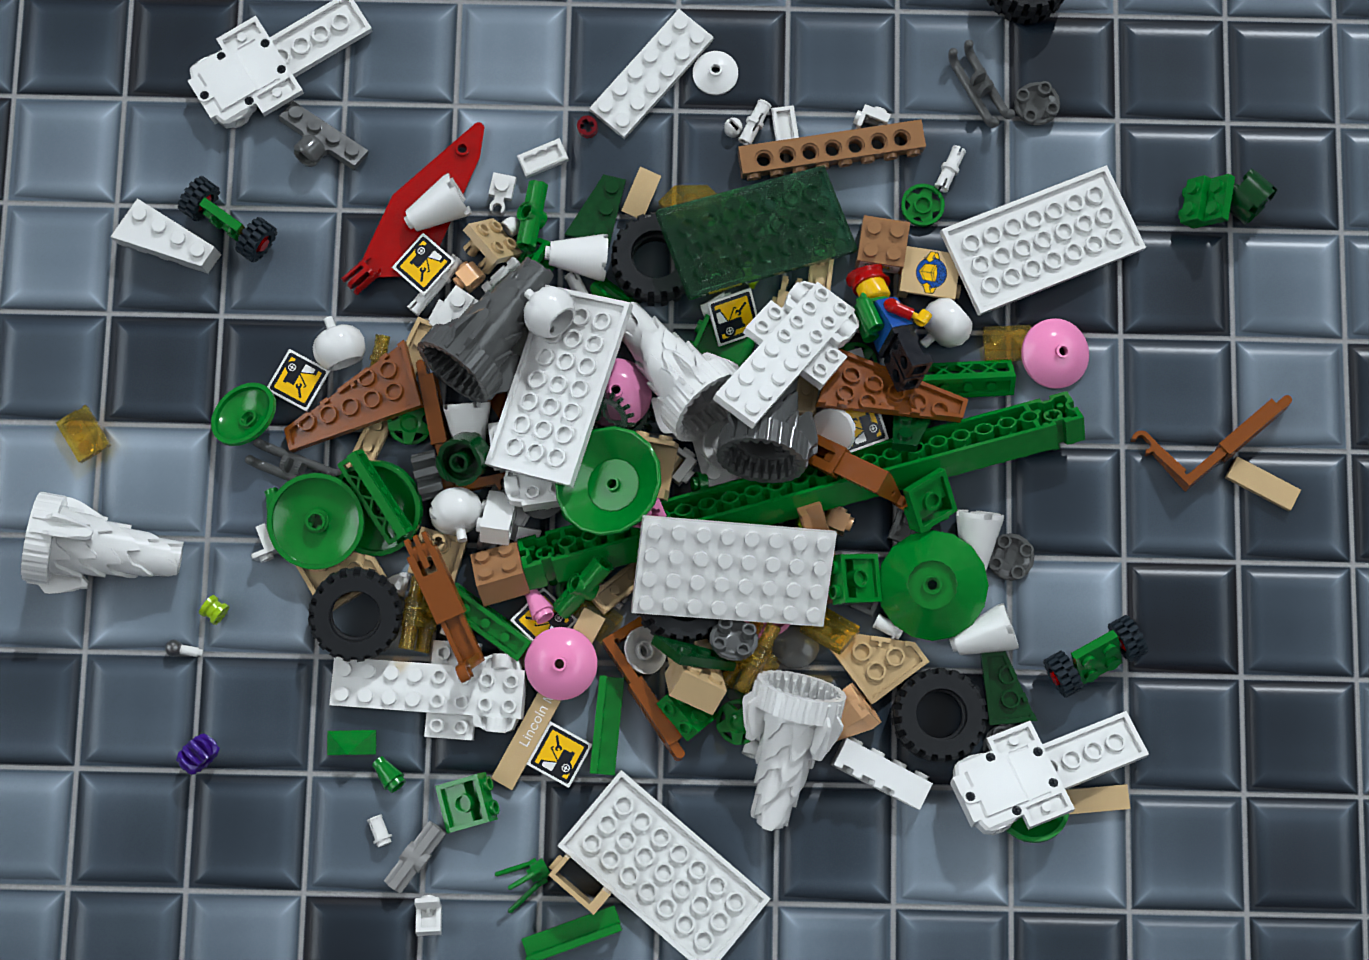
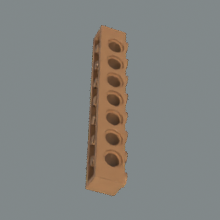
M922 119L738 146L737 153L741 178L755 181L765 175L775 178L783 176L785 172L793 171V174H802L807 172V169L816 168V171H823L829 169V166L832 165L848 167L852 165V162L861 161V164H869L879 158L890 161L897 159L899 155L906 154L907 157H916L921 155L920 152L924 151L926 143ZM894 138H903L905 140V145H897L894 141ZM878 140L882 143L883 148L875 149L871 142ZM850 144H857L860 147V151L857 153L851 152L848 146ZM833 147L837 150L838 154L830 156L826 153V148ZM810 150L814 153L815 158L806 159L803 156V152ZM782 154H789L792 157V161L784 163L781 161L780 156ZM765 157L769 160V165L761 166L758 164L757 159Z

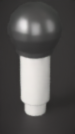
M170 640L165 646V651L170 656L182 654L202 657L203 649L182 645L177 640Z

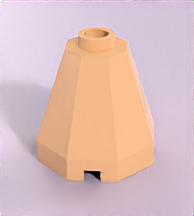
M853 683L842 690L847 697L841 718L844 727L837 741L872 730L881 723L874 708L866 702L865 696Z

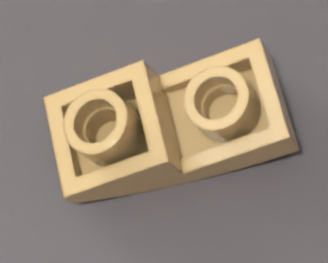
M640 166L621 211L636 218L641 214L645 215L661 175Z

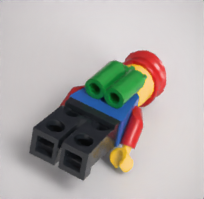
M881 264L866 265L852 270L846 277V283L852 288L853 293L859 296L856 299L857 303L854 306V313L859 320L858 330L864 343L874 342L880 357L884 358L885 366L897 392L918 388L925 377L924 374H927L933 364V360L930 354H923L918 344V335L915 333L916 329L911 318L914 319L918 326L923 327L930 321L932 314L925 309H922L917 314L914 312L915 309L903 305L898 298L890 297L888 289L890 279L883 273V266Z

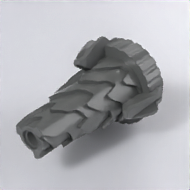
M526 257L515 271L509 273L500 281L492 292L487 290L481 299L472 306H469L459 318L452 319L444 325L435 324L418 343L417 348L420 356L441 380L456 392L472 401L484 403L492 400L496 394L508 392L521 358L518 354L511 355L513 352L510 350L523 335L521 331L526 326L524 323V307L529 300L524 296V293L528 289L537 292L542 287H545V285H549L554 277L552 271L546 269L537 261Z
M799 376L753 429L730 412L728 413L727 418L730 423H726L720 430L716 457L718 463L729 473L759 483H783L792 481L804 473L808 467L809 458L817 454L818 436L815 421L812 417L813 413L806 411L799 417L797 392Z

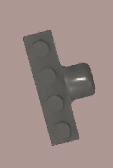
M294 101L279 115L281 123L302 136L294 146V155L305 166H315L325 155H331L352 170H355L368 156L367 149Z

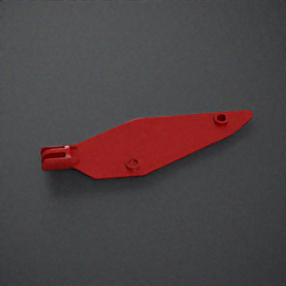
M481 122L471 126L392 195L363 259L341 278L344 283L349 281L347 286L350 289L355 288L353 293L356 296L377 278L402 277L392 267L422 233L440 247L451 221L416 231L415 228L410 229L404 220V217L407 216L405 211L447 173L450 174V178L455 180L464 194L480 159L485 129ZM464 147L466 152L460 153L458 149Z

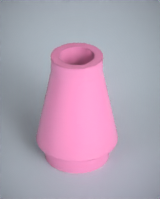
M538 589L530 590L529 594L524 595L532 620L542 624L554 616V607Z

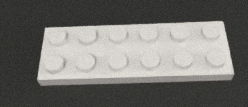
M678 9L589 108L590 112L625 140L712 43L714 37Z

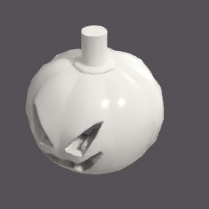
M545 286L537 292L531 289L526 290L524 296L529 301L524 307V323L531 333L539 337L554 338L564 333L570 327L575 318V304L566 290L555 286Z
M938 298L929 303L925 310L932 314V318L924 326L929 334L920 341L925 348L934 341L947 348L956 347L969 339V334L972 331V321L952 299Z
M332 316L324 318L327 329L317 336L313 344V354L317 363L327 370L337 371L361 361L366 348L364 337L360 330L352 325L340 324L336 326Z
M453 487L441 491L435 496L431 502L432 507L429 508L433 526L443 534L457 535L459 543L467 541L466 533L472 531L476 527L478 517L482 518L483 516L479 497L464 487Z

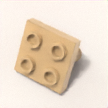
M494 218L469 223L463 229L470 238V241L463 249L464 251L470 249L467 254L471 257H475L479 251L483 253L485 258L479 262L478 267L481 269L484 266L481 271L485 274H490L497 264L507 262L511 257L517 259L522 253L521 250L516 248L515 240L505 233L502 225L494 220Z
M421 526L419 533L421 542H425L421 532L427 531L433 545L437 544L455 584L468 540L459 543L457 536L443 534ZM431 556L427 557L429 564H431L430 567L426 568L428 575L437 571ZM409 565L407 572L413 574L412 569Z

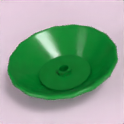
M616 426L594 429L591 432L574 487L555 483L556 500L565 518L581 531L599 536L623 533L640 523L642 515H647L655 505L662 484L660 461L651 444L635 431ZM616 481V486L610 488L611 483Z
M934 530L911 534L891 548L880 567L881 607L893 625L911 637L930 641L955 637L972 626L985 607L989 587L985 565L973 547L954 534ZM931 580L937 582V588L934 590L928 588V582Z

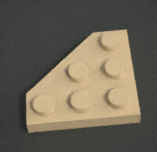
M355 552L343 562L325 569L313 570L296 566L312 595H314L320 583L330 574L336 573L343 568L350 569L355 566L368 570L370 568L376 570V573L387 577L376 557ZM363 592L344 594L336 601L333 611Z
M847 632L828 646L871 705L930 662L918 645L911 641Z

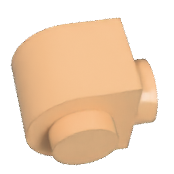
M465 261L459 265L455 272L456 277L452 280L458 287L464 288L468 293H471L485 280L486 275L473 261L469 263Z
M843 507L829 509L825 514L828 530L835 531L841 536L844 535L845 530L850 531L855 518L850 517L851 514H848L847 509Z

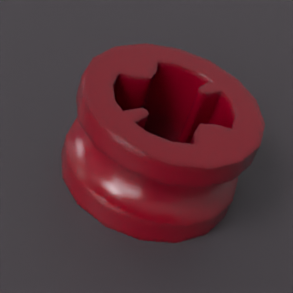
M583 116L577 122V130L582 137L592 138L598 132L597 122L592 116ZM588 122L589 125H594V127H591L590 132H587L586 129H581V127H584V123Z

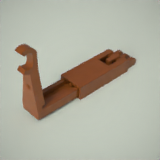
M418 360L416 368L431 445L436 448L438 456L439 448L450 439L448 424L443 411L439 380L430 372V368L423 360ZM506 472L480 477L467 486H457L455 483L447 482L443 478L442 482L444 490L453 487H464L473 492L497 486L501 491L503 489L501 482Z
M1285 395L1277 403L1270 399L1222 440L1215 451L1189 474H1185L1186 469L1146 431L1135 432L1131 442H1135L1137 438H1143L1150 446L1149 449H1146L1145 456L1152 454L1186 492L1221 461L1224 463L1286 411L1292 402V397Z
M817 434L818 451L816 455L809 458V466L835 479L839 476L890 500L897 508L904 511L903 508L907 507L906 499L901 495L889 471L851 454L846 447Z
M423 531L421 532L425 541L423 543L418 535L413 536L416 545L414 547L409 538L404 540L410 555L407 557V561L436 624H441L458 661V665L455 667L461 683H464L474 676L472 669L485 661V658L464 614L467 610L437 544L433 545L428 532ZM431 556L437 571L428 575L426 568L430 567L431 564H429L427 557Z
M638 617L604 638L601 644L623 678H625L628 684L627 690L674 760L681 761L685 755L684 750L678 743L682 735L656 703L659 701L644 678L637 676L617 644L627 638L632 630L643 626L641 624L643 620L641 617Z

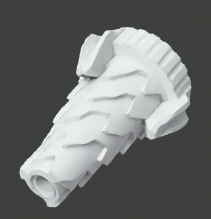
M631 302L633 308L622 342L632 353L638 370L648 380L647 385L657 395V397L651 399V404L660 430L664 434H674L681 441L702 439L708 427L713 423L728 420L729 411L715 402L713 397L737 371L739 366L728 359L708 352L701 354L690 341L685 343L675 332L671 333L656 316L652 318L637 302Z
M39 492L33 504L26 530L21 575L24 581L39 585L43 592L48 594L88 589L89 581L84 575L103 578L106 577V574L126 578H136L138 576L169 577L179 573L184 542L159 538L150 532L131 529L132 525L107 521L108 517L102 516L76 499L63 495Z
M768 670L758 673L756 680H754L752 691L743 696V720L746 739L750 741L756 739L759 741L755 758L758 766L754 779L757 787L751 808V817L757 819V824L762 826L763 829L773 831L774 829L788 826L792 807L796 808L799 794L806 783L809 769L814 767L815 760L822 761L843 731L844 725L841 718L847 696L844 691L831 683L801 673Z

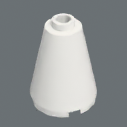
M447 173L405 211L407 216L404 217V220L410 229L415 228L416 231H421L467 217L472 212L470 207H466L463 203L466 199L455 180L450 178V174Z
M608 234L551 241L550 246H545L544 260H549L550 266L594 280L605 281L606 270H604V267H606L608 255Z
M491 402L444 404L443 411L451 437L461 432H476L485 441Z
M958 510L956 512L958 537L973 547L984 563L985 570H987L1004 521V515L986 511L968 512V510Z
M1004 603L998 604L981 614L972 626L957 636L949 638L953 652L958 651L959 655L1009 651L1019 648Z

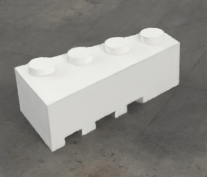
M138 198L111 235V238L119 245L130 247L143 253H149L161 259L170 260L204 273H209L221 256L214 246Z
M853 737L842 740L830 764L831 766L917 810L921 809L933 784L927 781L929 776L915 770V773L908 771L906 764L896 759L891 762L884 758V753L874 748L869 750L863 747V743Z

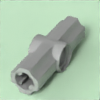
M429 821L417 838L411 841L399 857L400 860L390 871L384 882L401 894L416 873H419L432 857L431 853L442 841L446 832L432 821Z

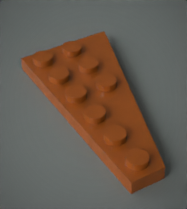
M402 340L397 344L398 347L389 353L383 354L379 357L380 360L371 367L363 369L339 387L338 391L332 396L320 401V405L312 411L304 413L284 428L289 451L296 452L423 408L424 405L407 342Z
M839 348L838 350L848 357L822 387L815 406L961 422L968 399L923 381L916 389L897 392L886 366Z

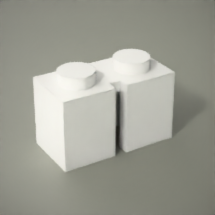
M489 490L487 500L483 499L482 501L483 516L477 519L476 531L480 532V542L509 545L517 514V506L510 504L505 492Z

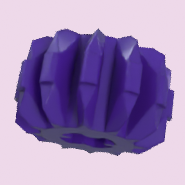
M203 733L195 736L183 746V749L178 752L176 761L184 771L194 775L213 762L220 748L213 738Z

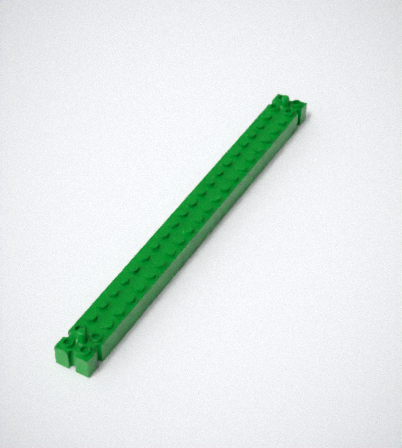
M1065 391L1050 395L1049 400L1041 401L1039 398L965 418L961 422H950L928 428L916 452L892 450L891 438L851 452V454L889 471L898 489L903 490L939 467L946 470L947 477L991 465L1005 463L1013 459L1027 457L1039 452L1052 449L1057 450L1062 442L1069 445L1084 441V416L1078 407H1074V401L1069 393ZM808 465L804 473L792 481L759 483L742 478L668 498V501L660 500L666 517L775 525L784 521L798 519L797 508L820 501L823 511L858 501L868 500L879 495L839 476L835 479ZM571 524L545 531V536L536 537V534L517 539L529 590L548 586V581L551 586H555L559 582L568 581L571 575L574 573L580 574L598 555L606 557L612 563L613 568L637 562L641 528L631 527L623 533L599 536L581 531Z

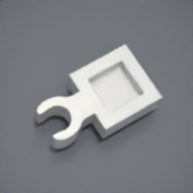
M493 172L488 193L489 197L494 198L490 204L491 213H493L495 206H501L500 213L502 216L505 214L504 202L505 200L512 201L517 181L516 177Z

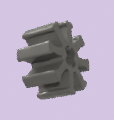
M435 449L411 455L414 477L417 480L418 491L423 502L434 499L438 493L444 490L442 477L436 467L437 456Z

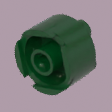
M1250 169L1242 178L1244 181L1240 185L1234 184L1230 213L1244 225L1250 223L1266 207L1267 198L1271 201L1278 192L1274 185L1254 169Z
M461 432L454 435L439 448L438 456L436 457V467L439 474L444 480L455 483L457 486L472 484L489 468L485 464L489 446L482 439L481 435L476 432Z

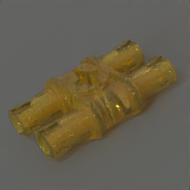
M411 576L408 597L404 599L402 631L398 648L430 654L433 632L435 633L437 630L436 622L425 598L423 600V593L415 576ZM417 630H418L417 641H416V645H415V649H414L415 637H416V633H417Z
M748 622L756 626V634L759 636L765 624L762 622ZM768 622L758 640L755 652L747 659L736 661L737 664L734 671L724 670L722 675L727 688H733L735 680L742 670V674L734 688L744 694L749 693L758 673H763L762 669L769 655L773 654L772 646L781 631L778 626Z

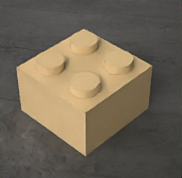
M672 660L665 672L669 696L711 715L714 714L727 692L721 670L678 665Z

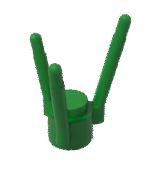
M533 858L528 862L495 872V876L498 877L530 867L526 870L528 874L509 885L508 890H512L530 879L533 883L536 882L508 909V913H512L541 885L548 882L546 878L549 877L550 871L542 858L538 861Z

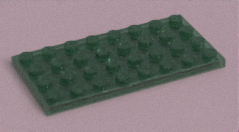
M824 165L658 209L655 213L688 300L853 254L858 250Z

